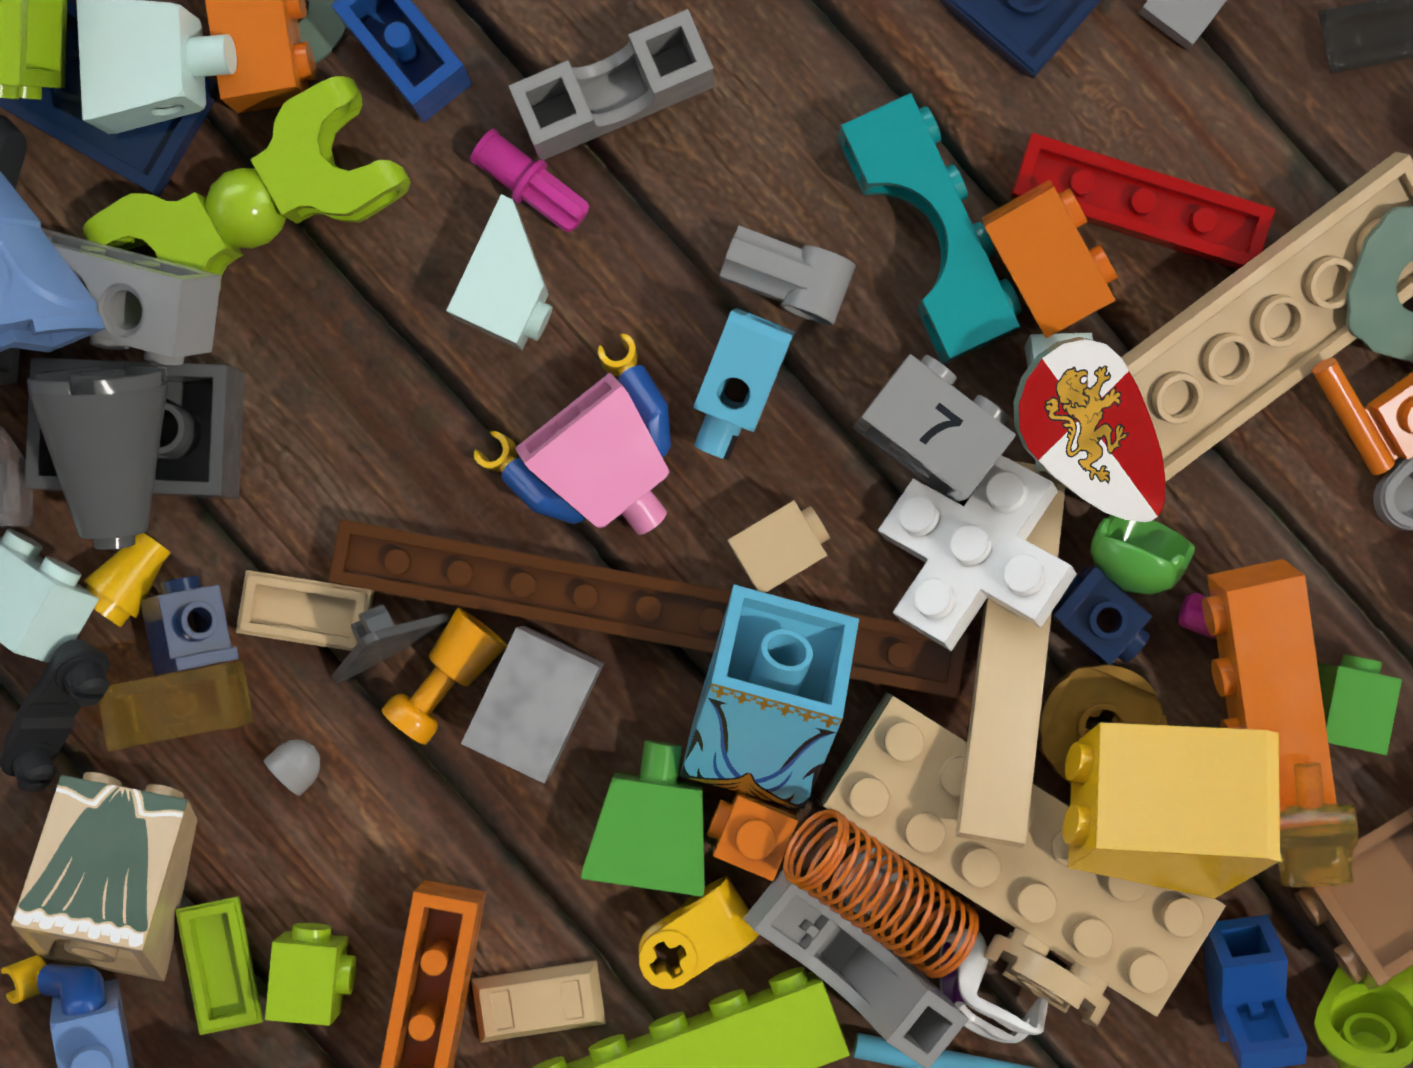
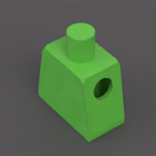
M645 740L640 775L614 773L582 869L581 879L703 897L705 888L702 785L678 781L682 745Z

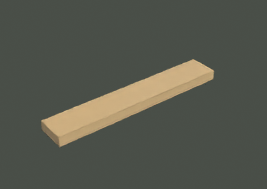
M1014 461L1052 481L1058 491L1026 539V541L1058 558L1066 487L1046 471H1037L1036 464ZM988 598L984 602L955 837L1022 848L1026 844L1052 612L1043 626L1039 628Z

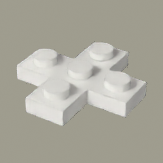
M1003 455L998 458L982 479L965 506L912 479L878 529L885 540L926 562L893 611L894 615L904 624L950 651L953 650L987 598L1041 628L1076 576V572L1070 564L1026 541L1058 493L1053 482Z

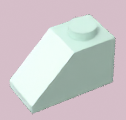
M501 194L446 311L455 320L517 349L523 350L528 338L538 341L548 323L553 307L545 303L549 293L520 213L513 199Z

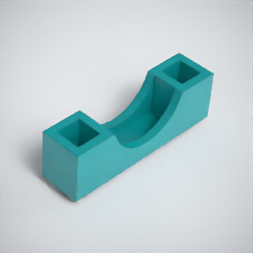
M912 93L842 124L837 140L863 196L885 195L908 202L928 219L937 235L941 254L938 277L932 290L921 301L916 310L940 362L943 365L1011 334L1020 327L1015 317L1022 313L1017 294L1007 279L999 281L989 261V258L995 256L992 241L984 225L980 221L972 224L962 203L963 200L968 198L965 183L957 167L954 164L945 166L935 144L941 141V135L929 108L924 106L919 109Z

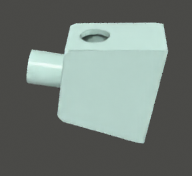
M76 0L82 120L108 134L121 133L200 112L206 105L205 76L228 75L236 72L237 54L232 37L229 34L203 36L200 19L179 4L146 0Z

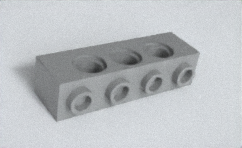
M41 228L97 302V311L102 317L105 330L90 335L89 343L91 345L111 350H126L130 347L144 350L143 358L145 360L162 365L184 364L185 356L212 352L221 275Z

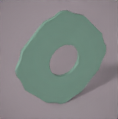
M1413 205L1394 207L1382 216L1379 224L1364 239L1346 290V325L1350 333L1358 337L1370 351L1413 362V312L1404 308L1400 303L1397 295V284L1403 269L1413 261Z

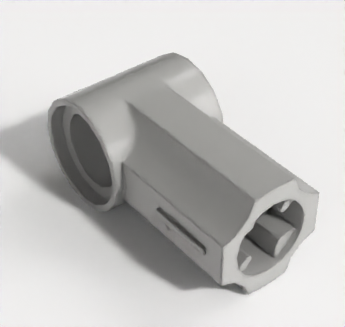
M738 225L719 277L720 280L781 302L780 306L792 314L819 324L833 326L856 265L849 259L831 251L809 245H804L800 249Z

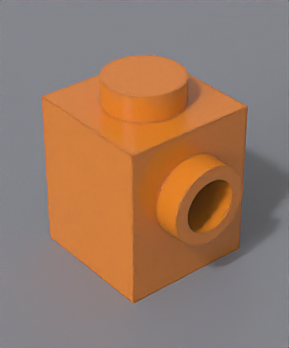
M735 792L731 803L720 799L706 835L715 839L713 844L714 857L774 881L798 824V818L794 811L759 797Z

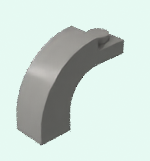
M783 869L743 918L755 932L802 963L836 990L873 1026L887 1043L924 1068H930L969 1020L939 988L915 969L913 965L904 962L903 958L894 955L892 950L884 948L882 943L874 941L871 936L862 933L861 928L852 926L850 921L842 919L839 913L830 911L829 906L819 903L818 898L815 899L809 896L807 891H803L787 881Z

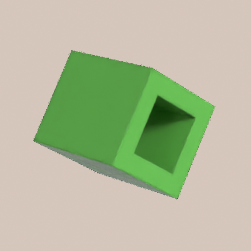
M1343 654L1341 666L1319 663L1318 672L1328 743L1387 755L1402 679L1381 675L1382 662Z

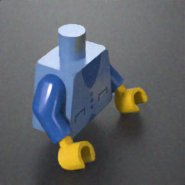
M38 955L1 969V973L8 974L15 985L16 990L6 993L7 1000L12 1004L22 1002L39 994L52 997L50 1029L57 1068H134L118 978L104 981L99 971L87 966L46 965L45 961Z

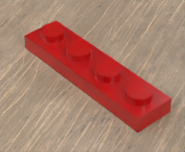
M1031 133L1027 140L1010 194L1011 199H1016L1050 179L1058 194L1068 188L1071 189L1088 223L1235 269H1240L1263 251L1275 212V208L1035 133Z

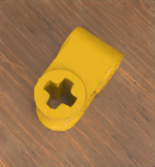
M728 876L707 885L704 888L703 897L692 895L678 909L651 925L643 933L639 942V966L643 976L651 985L661 989L680 987L715 963L723 961L741 951L760 935L743 919L749 912V909ZM664 941L670 949L678 945L682 946L677 952L679 958L677 966L671 968L665 961H660L657 964L653 963L657 958L655 946L658 943Z

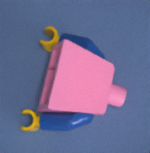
M622 333L620 334L621 341L629 351L623 360L612 361L608 359L601 345L598 347L602 368L608 373L605 377L517 447L509 437L496 431L490 432L494 438H497L502 443L503 451L500 458L490 462L485 454L475 449L474 459L484 468L502 472L501 480L535 513L570 524L580 523L588 519L597 528L605 527L621 514L638 535H642L658 526L667 514V510L651 489L662 482L670 473L663 460L671 448L669 410L666 400L646 368L641 365L636 366L637 351L633 339L629 335Z

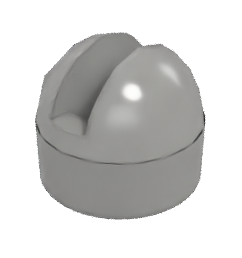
M290 740L282 743L264 759V763L274 776L298 796H301L315 782L320 770L318 752L313 745L303 740Z

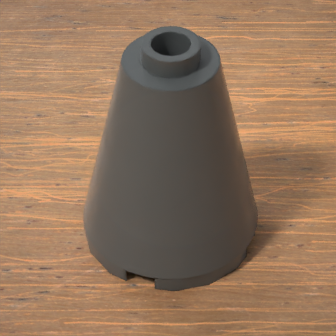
M124 365V370H102V366L43 372L35 374L34 378L28 377V393L79 537L93 539L94 548L120 549L135 545V535L148 530L168 389L166 367L157 365Z

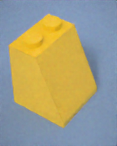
M1100 722L1071 745L1065 762V776L1068 781H1071V801L1062 827L1063 840L1066 844H1069L1068 868L1215 899L1280 862L1279 733L1255 729Z

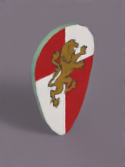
M1083 337L1056 342L1036 356L1021 377L1013 402L1014 427L1023 447L1047 473L1097 509L1124 520L1138 522L1154 520L1161 513L1165 503L1166 479L1160 444L1138 385L1123 359L1107 344Z

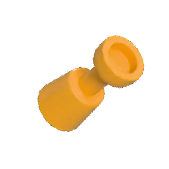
M458 607L428 656L436 667L412 697L405 694H397L390 698L381 709L383 715L404 734L426 745L438 729V722L432 711L454 683L457 682L463 686H469L507 648V643L478 618Z

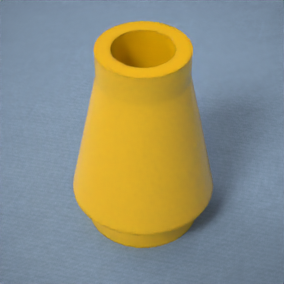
M145 533L135 535V545L120 549L83 580L88 584L85 589L99 598L94 610L120 628L130 615L137 618L141 610L140 601L146 599L163 562L171 552Z

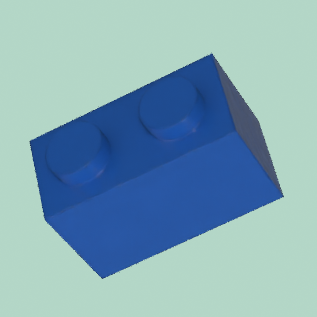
M336 0L331 4L347 30L423 123L472 85L462 62L411 0Z

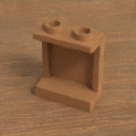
M1413 807L1295 878L1301 890L1295 893L1300 907L1316 927L1323 923L1326 925L1339 945L1332 950L1339 966L1354 984L1362 980L1368 990L1382 986L1390 981V978L1413 965Z

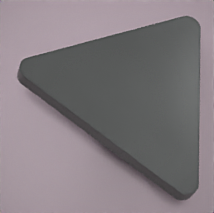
M384 605L360 613V621L351 624V629L358 643L331 675L335 684L354 677L444 629L455 611L399 625H394Z

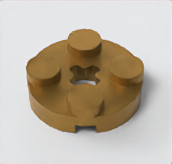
M1106 664L1074 667L1067 671L1063 677L1055 681L1042 699L1037 740L1038 749L1047 759L1052 769L1061 778L1071 783L1065 776L1066 757L1071 745L1090 731L1085 728L1090 716L1099 717L1102 710H1108L1112 713L1110 723L1168 725L1167 719L1163 715L1161 704L1156 697L1158 695L1150 683L1137 673L1123 667Z

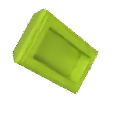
M239 896L175 909L199 1034L203 1035L262 1023L264 1020Z

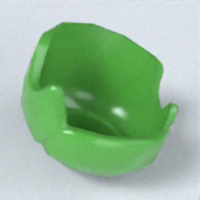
M1109 515L1108 518L1102 519L1092 538L1090 553L1096 567L1120 589L1126 592L1154 595L1170 590L1177 585L1188 568L1195 553V547L1181 534L1154 520L1138 522Z

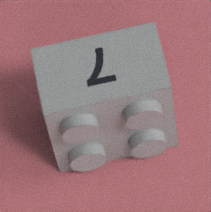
M909 354L852 428L933 490L955 502L968 499L1016 434L1004 426L1009 417L993 402L981 395H977L972 401L953 387L952 384L957 377L942 363L929 355H925L919 361Z

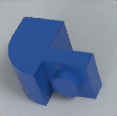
M1268 914L1216 921L1204 940V967L1210 1008L1220 1042L1228 1041L1238 1068H1279L1306 1064L1307 1044L1286 998L1288 958Z

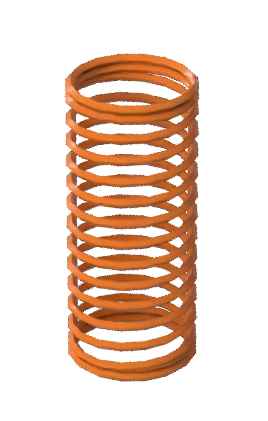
M832 808L819 811L808 818L791 839L784 856L783 872L787 881L799 889L807 891L809 896L815 899L818 898L819 903L829 906L830 911L839 913L841 918L850 921L852 926L861 928L862 933L871 936L874 941L882 943L884 948L892 950L894 955L903 958L904 962L913 965L923 975L931 979L944 977L956 970L968 957L975 945L979 932V919L974 907L961 901L960 897L951 894L950 890L941 887L939 882L931 880L929 875L922 873L918 867L910 865L909 861L901 858L898 853L889 850L888 846L878 842L876 837L868 835L867 831L857 827L855 822L847 820L844 814ZM836 818L837 821L822 828L809 841L801 853L794 875V861L806 837L817 825L826 819ZM838 826L837 834L832 836L813 858L807 875L800 877L802 865L814 844L826 832ZM849 833H854L855 837L849 840ZM865 840L866 845L860 847V841ZM855 843L853 852L839 866L847 847ZM832 845V847L830 848V850H829V852L827 853L826 857H825V858L821 861V863L816 867V865H817L818 861L820 860V858L822 857V855H823V854L825 853V851ZM871 848H875L877 852L871 854ZM866 850L864 859L852 870L858 854ZM886 855L887 859L882 861V856ZM877 857L875 866L864 876L869 862ZM892 863H897L898 866L892 869ZM888 864L886 873L876 881L880 868ZM837 869V871L833 875V878L830 882L828 889L822 892V884L826 880H828L830 876L834 873V871ZM903 870H907L908 874L903 876ZM898 872L897 880L887 888L891 875ZM917 877L919 881L914 883L913 878ZM870 878V880H869L868 884L866 885V887L864 888V890L859 894V892L861 891V889L863 888V886L865 885V883L867 882V880ZM909 879L908 887L899 893L901 883ZM844 882L839 896L832 899L833 891ZM881 885L877 895L869 903V900L871 899L877 888ZM924 885H928L929 888L924 890ZM919 886V893L910 900L912 890ZM854 890L849 904L843 907V900ZM892 892L888 902L879 911L880 906L882 905L888 894ZM934 892H938L939 895L935 897ZM930 893L929 901L921 906L923 896ZM904 897L899 909L888 921L891 912L893 911L897 903ZM864 899L860 912L853 914L854 907ZM940 900V907L932 912L934 903ZM916 902L909 917L898 929L900 921L908 909ZM873 909L870 920L864 922V915ZM926 910L920 924L908 937L911 927L913 926L917 918ZM960 910L961 922L951 947L939 960L932 965L925 966L924 961L936 954L945 943L953 927L955 911ZM966 911L969 915V928L964 942L958 952L946 964L937 968L950 957L961 940L966 923ZM950 914L948 925L941 939L931 951L924 955L927 943L935 935L941 921ZM883 917L880 928L874 929L875 922ZM893 925L891 935L885 937V930ZM903 933L901 943L895 944V938ZM913 941L911 950L906 951L905 946Z

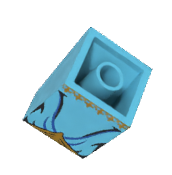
M733 585L691 726L680 776L804 810L843 719L859 618Z

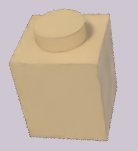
M795 500L728 539L727 542L755 589L766 593L828 556L821 544L830 539V536L811 506L801 511Z

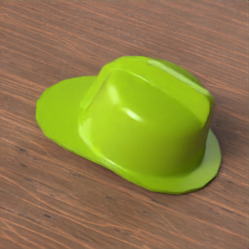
M1413 965L1390 978V981L1382 986L1368 990L1362 980L1354 984L1341 967H1337L1317 1008L1314 1026L1319 1041L1327 1049L1329 1056L1339 1068H1405L1413 1061Z

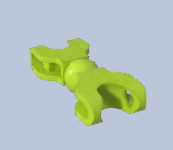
M334 76L290 98L282 105L274 122L273 138L269 146L260 154L250 159L255 168H239L223 173L210 186L207 198L194 192L178 201H165L150 194L131 193L90 218L84 224L83 235L86 240L127 251L148 244L156 252L157 259L221 275L222 279L226 267L243 256L240 248L252 249L270 243L283 229L286 218L298 224L313 215H326L341 222L360 223L405 195L410 186V179L402 166L390 160L379 159L369 165L350 171L336 166L332 152L335 135L360 113L363 104L360 90L352 78Z

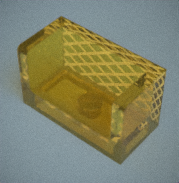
M243 661L110 685L99 702L106 746L109 752L135 745L220 729L227 730L254 723Z

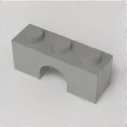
M688 9L628 34L629 42L627 45L604 60L583 67H571L567 60L509 85L539 160L548 159L714 87V68Z

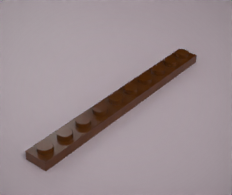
M340 519L328 582L710 653L714 652L731 591L344 519ZM826 609L859 618L850 672L851 679L958 698L969 635L963 634L953 650L950 651L904 623Z

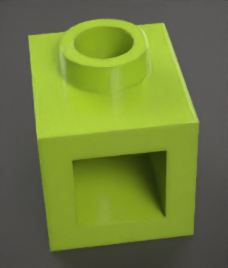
M296 923L293 924L292 931H285L272 942L265 1020L330 1026L342 1012L343 994L351 995L356 976V956L347 955L348 936L331 935L332 927L329 925Z

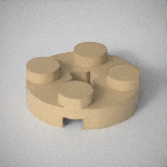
M1015 928L1013 933H1009L1008 937L999 934L994 935L983 956L988 960L990 966L997 962L1000 957L1009 963L1002 974L1034 996L1045 998L1048 1004L1064 1013L1067 1012L1070 1005L1076 1009H1079V1007L1087 1009L1081 1021L1094 1027L1098 1026L1110 1005L1109 1000L1103 996L1109 984L1106 980L1077 963H1073L1071 968L1066 966L1064 969L1046 958L1050 950L1047 944L1024 930Z

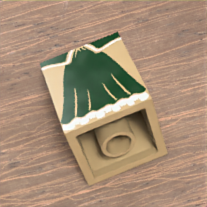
M86 772L82 779L61 775L11 926L41 958L165 981L177 926L175 909L181 906L198 820L189 800L183 799L184 794L163 785L150 784L146 786L145 791L121 787L122 783L118 779L96 772Z

